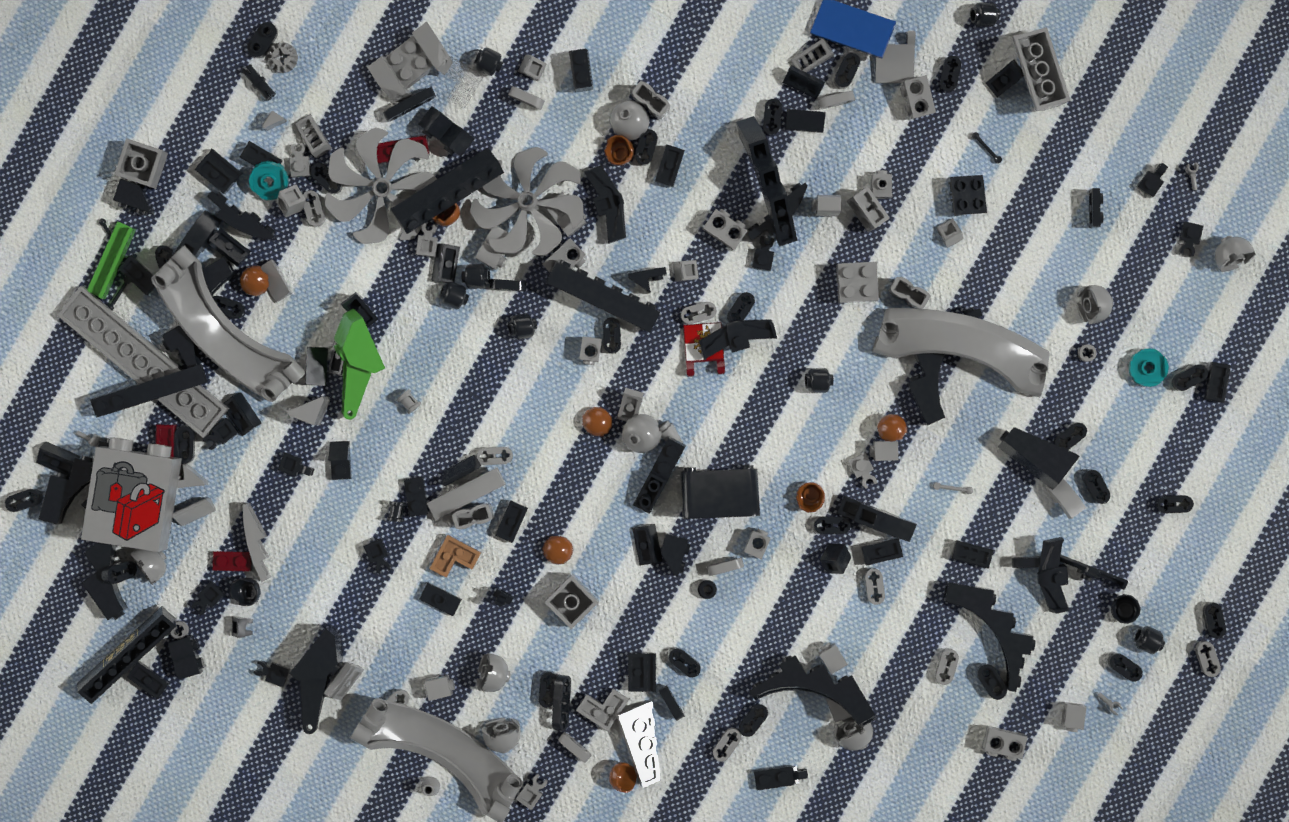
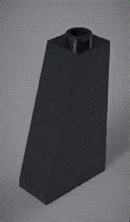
M1013 427L1010 432L1006 430L999 438L1002 442L998 448L1052 490L1062 481L1080 457L1076 453L1016 427Z

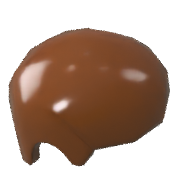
M614 135L608 138L604 152L610 163L616 166H623L632 159L634 149L631 141L622 135Z
M456 203L432 219L437 225L443 227L452 225L460 215V208Z
M249 266L240 277L242 290L251 296L264 294L269 287L268 274L263 272L260 266Z
M592 407L586 410L582 417L584 429L592 436L602 437L608 434L612 428V417L602 407Z
M896 414L884 416L877 426L879 436L885 441L902 440L905 433H907V425L904 419Z
M814 482L805 483L799 487L796 494L799 508L808 513L816 512L825 502L823 488Z
M551 536L544 542L542 548L544 557L550 563L556 565L565 564L571 559L573 554L572 543L563 536Z
M619 762L613 766L609 776V782L613 789L628 793L636 784L637 775L634 766L625 762Z

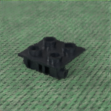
M983 175L950 177V182L948 183L952 192L950 193V196H952L950 201H953L952 213H954V216L987 213Z

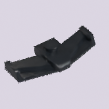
M602 165L583 171L599 195L593 198L598 216L606 215L608 244L626 238L622 194L617 190Z
M771 319L735 320L728 322L727 325L698 342L703 360H706L727 346L730 347V351L733 353L750 348L749 340L777 339V335Z
M1062 537L1043 540L1037 573V581L1041 587L1048 610L1056 614L1070 611L1061 586L1068 584L1067 566L1065 564L1059 565L1062 544L1064 542Z
M1060 556V562L1077 568L1076 572L1081 574L1080 578L1091 582L1092 578L1099 580V577L1119 584V588L1125 590L1128 584L1126 579L1066 556Z

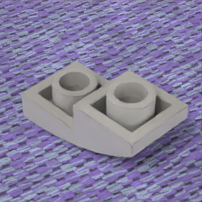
M1064 479L1053 490L1048 486L1045 487L1053 501L1059 503L1068 519L1074 518L1086 509L1079 496Z

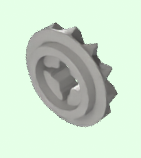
M278 42L271 46L267 52L269 66L278 73H287L297 64V52L288 43ZM280 50L284 55H288L287 58H284V65L281 60L275 59L280 56Z

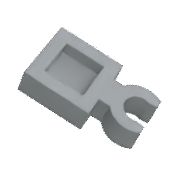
M301 143L302 149L300 151H296L295 145L291 144V151L295 154L294 158H289L292 178L311 176L310 157L304 156L306 152V145L304 143Z
M426 223L422 225L424 236L418 235L416 255L436 257L438 238L433 237V234L437 231V225L433 224L432 230L427 231Z
M865 452L848 460L855 477L862 476V486L865 489L868 488L866 485L867 479H872L874 484L877 483L876 478L869 473L874 469Z
M538 773L533 778V784L530 785L527 782L516 797L517 801L530 810L533 809L543 794L539 789L544 788L548 782L545 779L542 784H539L537 782Z

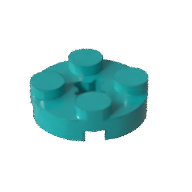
M271 161L257 164L249 177L251 190L264 200L277 199L279 192L286 189L289 183L288 175L283 165ZM271 177L274 181L271 185H268V182H264V179Z
M1156 349L1139 350L1132 355L1129 362V374L1132 380L1144 387L1157 386L1168 374V361ZM1147 362H1149V364L1153 366V369L1150 370V373H1147V371L1144 370V366H1146Z

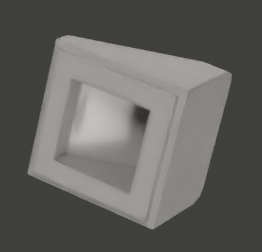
M525 55L518 72L539 81L546 63L532 55Z
M271 111L262 127L269 131L287 122V120Z
M953 218L936 227L947 248L963 240L962 231Z
M696 260L673 263L676 282L699 279Z

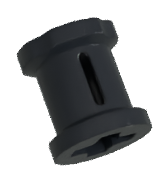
M389 501L391 506L387 520L404 522L403 511L406 503Z

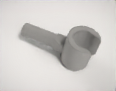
M1195 162L1194 171L1189 168V164L1185 168L1186 173L1190 175L1193 190H1197L1196 172L1199 169L1198 163Z
M80 431L76 432V435L88 441L91 446L98 447L99 441H104L97 434H94L91 438Z
M1099 693L1097 696L1110 707L1112 714L1118 715L1113 708L1118 706L1122 709L1119 702H1112L1102 693Z

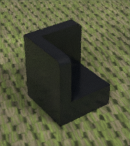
M830 543L827 545L820 561L826 573L844 574L851 555L845 544Z

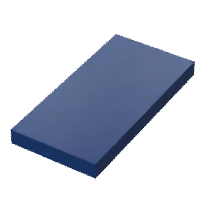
M823 0L810 34L882 59L896 21L834 0Z

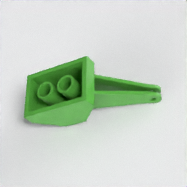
M355 309L343 314L334 336L336 343L334 349L343 361L341 413L348 420L354 419L357 415L371 373H377L385 369L364 319Z

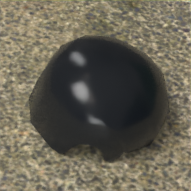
M238 578L232 582L229 588L231 599L236 600L241 606H252L258 602L261 595L260 586L253 578Z
M1119 595L1111 605L1112 616L1119 623H1132L1140 615V604L1132 595Z

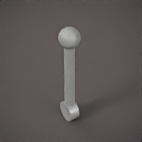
M935 482L933 484V488L936 490H939L941 488L955 491H963L967 494L973 493L972 487L962 488L941 485L938 482Z

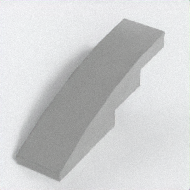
M497 467L428 502L427 505L434 519L437 520L506 485Z
M246 503L242 505L246 542L260 581L263 582L271 578L263 562L269 555L261 542V539L267 537L251 504Z

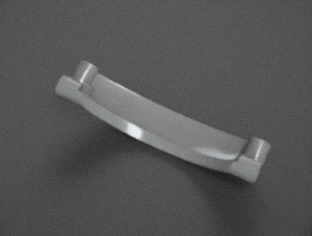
M185 245L152 276L151 281L168 310L190 339L215 364L265 400L273 402L291 383L295 384L305 375L306 371L289 354L273 350L258 343L238 329L224 315L207 288L201 262Z
M914 308L886 309L879 336L876 337L872 353L891 358L921 353H943L965 357L982 363L1001 374L1017 392L1039 398L1043 392L1050 356L1049 351L1038 344L994 323L952 312Z
M380 698L374 699L350 739L370 750L383 748L402 749L418 753L436 761L452 772L466 786L480 811L497 822H504L510 811V805L523 785L521 778L497 755L465 731L434 715L403 704Z

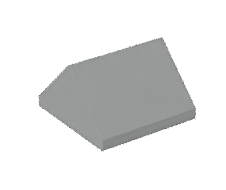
M322 396L287 411L289 416L311 425H320L330 399L329 397Z

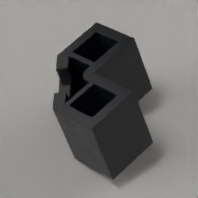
M433 106L418 123L424 129L422 131L423 134L430 139L434 137L445 145L443 149L452 156L456 153L461 157L475 139Z

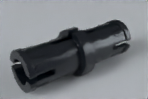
M251 64L247 65V69L244 68L242 73L250 80L252 87L257 89L266 101L271 100L270 96L274 97L276 93L265 82L266 79L263 76L261 77Z

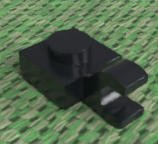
M1161 163L1153 173L1147 171L1136 187L1153 198L1164 183L1160 177L1168 169V166Z
M284 452L278 468L279 471L297 477L299 472L312 476L315 469L303 465V458Z
M499 587L493 594L496 597L495 604L499 607L506 605V603L510 605L515 597Z

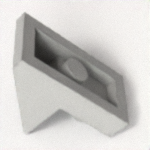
M625 388L617 419L627 422L632 416L638 415L644 393Z
M183 464L184 480L183 476H179L177 488L208 485V480L190 465Z

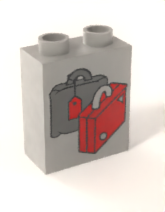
M110 437L109 446L96 447L81 540L155 552L167 550L182 458L170 457L171 446L148 443L147 453L132 450L133 440Z

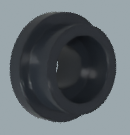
M704 580L699 584L698 593L702 598L711 599L716 595L717 587L713 581ZM705 586H709L711 588V591L709 593L704 592Z

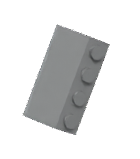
M1047 27L1013 36L1012 39L1035 110L1045 111L1071 101Z

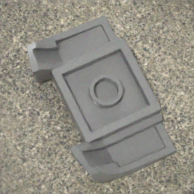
M427 21L413 31V36L386 57L381 56L367 67L380 88L393 101L400 103L413 96L408 88L435 68L445 75L453 63Z

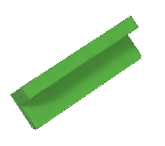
M117 221L87 289L90 293L101 299H106L136 229Z

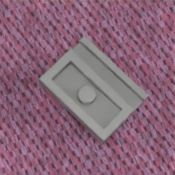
M346 662L324 694L329 698L342 700L364 669L359 665Z

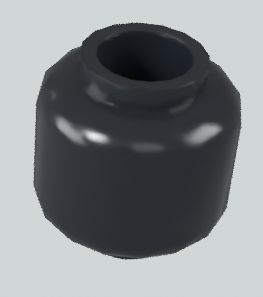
M978 2L970 10V20L976 27H993L1000 18V10L993 2Z
M488 47L483 50L480 49L474 61L476 69L489 76L494 75L495 71L499 73L504 63L500 61L501 54Z
M469 264L466 266L465 271L461 273L462 283H465L468 289H483L490 283V270L484 264Z
M449 282L447 285L444 284L439 295V299H441L444 306L456 310L462 305H466L469 295L466 294L465 286L454 282Z
M528 313L514 315L511 317L510 322H508L510 336H514L517 340L533 337L534 331L537 329L536 319L532 318Z
M812 368L805 374V387L811 393H826L829 391L830 386L834 384L833 374H829L826 368Z
M1150 626L1138 629L1134 637L1137 648L1149 654L1161 651L1165 645L1162 632Z

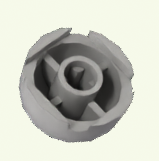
M632 100L623 101L612 110L610 116L611 126L617 135H622L628 140H635L647 131L649 115L646 109L638 102Z
M1227 236L1221 240V243L1215 250V260L1222 272L1239 268L1237 264L1243 261L1246 264L1256 255L1250 242L1242 237Z
M1088 285L1080 288L1077 293V297H1080L1077 309L1082 320L1089 322V324H1095L1108 318L1113 307V298L1104 287L1098 285Z
M647 414L632 416L623 426L622 430L623 442L626 447L637 453H646L654 449L662 436L661 431L659 432L658 422Z
M136 549L130 553L137 567L152 585L163 577L166 572L164 560L167 559L163 551L155 552Z
M490 653L483 655L478 667V672H481L480 679L477 678V688L479 691L484 692L499 691L510 679L508 666L505 660L498 655Z
M852 716L843 719L844 724L840 727L837 725L833 732L837 742L843 748L850 751L865 749L873 737L871 722L860 728Z
M497 718L488 721L485 724L486 727H482V735L486 746L499 753H507L513 749L521 737L520 724L516 719L511 718V721H505V718Z

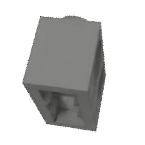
M927 75L902 82L900 91L902 97L906 98L907 105H905V111L907 116L914 119L936 113ZM912 83H916L919 86L917 94L910 91ZM917 102H921L924 105L921 113L915 110Z
M869 187L864 188L847 200V203L867 232L874 230L890 218Z
M715 209L703 230L735 251L748 231L745 229L746 225L739 220L733 221L730 219V214L723 209H720V211ZM714 219H722L724 225L721 228L714 227ZM731 229L739 231L740 235L737 239L730 238L729 231Z
M570 238L542 265L550 272L555 261L560 262V260H564L571 264L570 268L576 267L578 269L586 262L584 259L586 254ZM570 250L578 252V257L575 260L568 259L567 254Z
M987 726L982 749L987 751L986 754L997 757L998 754L1005 755V759L1016 761L1017 758L1023 759L1027 736L1023 733ZM993 738H999L997 746L993 747L990 745V741ZM1012 742H1017V749L1010 751L1009 745Z

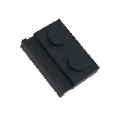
M212 148L194 169L223 194H226L239 176L243 174Z
M628 653V692H656V653Z

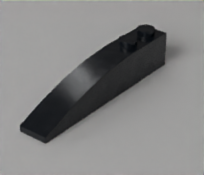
M202 364L97 396L90 399L97 418L207 383L208 380Z

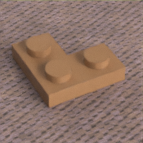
M447 535L429 569L447 578L455 561L473 569L482 552Z

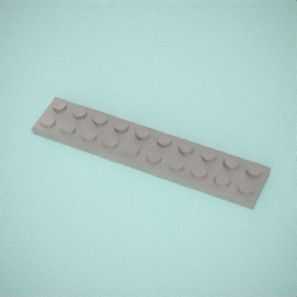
M84 286L78 288L57 315L137 383L183 370ZM202 385L157 399L202 438L210 433L211 429L215 427L229 409Z

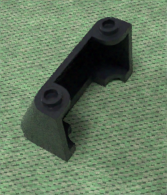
M742 465V469L696 471V467L684 468L685 471H681L683 519L760 516L758 469L754 468V465Z

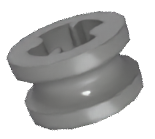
M1089 344L1082 345L1078 350V357L1084 362L1092 361L1097 354L1095 347ZM1083 349L1091 350L1090 358L1083 356L1082 353L1085 352Z
M184 621L176 622V627L170 633L174 638L181 639L189 633V626ZM177 625L179 627L183 626L182 635L175 632Z

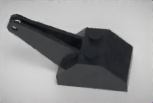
M333 625L323 631L289 673L297 681H300L302 726L306 734H313L317 730L329 676L336 674L343 666L340 664L343 660L341 632Z

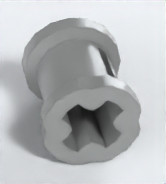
M410 389L396 400L403 404L408 410V414H411L422 404L411 395Z

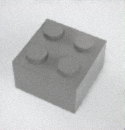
M126 138L114 175L156 189L168 153Z
M877 262L842 263L836 265L838 303L874 302L879 300Z
M572 573L544 603L572 629L599 603V599Z

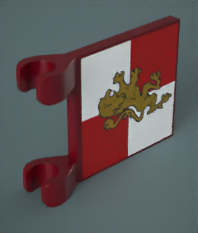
M722 323L683 325L687 376H694V363L717 361V373L719 375L725 374L724 349L703 360L698 342L722 328Z

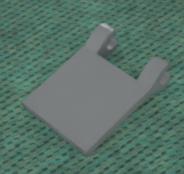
M915 31L907 32V44H888L883 58L876 57L875 83H902L914 78Z

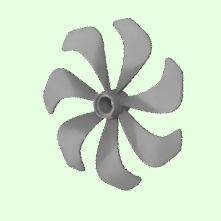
M376 127L362 134L356 141L358 154L377 178L375 181L357 174L347 166L344 159V148H340L331 154L328 169L329 177L335 183L352 186H372L371 191L351 200H339L327 192L325 207L337 220L342 222L352 220L362 211L374 195L378 196L376 210L370 225L364 230L353 232V236L362 244L379 243L387 238L389 223L383 197L387 196L394 206L404 201V199L390 193L391 190L412 189L420 191L437 180L435 175L430 172H420L391 184L390 180L408 160L414 157L429 159L426 147L410 139H401L396 143L390 157L386 178H382L377 161V146L380 140L388 135V132ZM379 182L386 183L388 187L386 192L381 193L377 190ZM422 225L408 234L403 230L399 239H414Z
M539 147L520 152L515 157L514 167L525 192L520 194L513 190L503 181L501 175L483 186V189L493 196L518 200V202L502 208L488 209L483 207L475 198L470 208L471 215L482 229H492L499 226L521 209L514 227L507 236L501 239L488 240L492 249L499 253L514 254L519 252L526 241L527 214L533 215L540 231V243L532 251V254L545 256L557 247L562 240L561 231L549 219L537 211L539 206L557 209L567 214L571 221V227L574 229L584 219L583 202L576 195L561 196L538 201L537 197L553 185L563 181L580 184L579 170L562 161L553 164L533 194L530 192L533 167L538 160L547 156L548 153ZM532 200L530 205H525L527 201Z

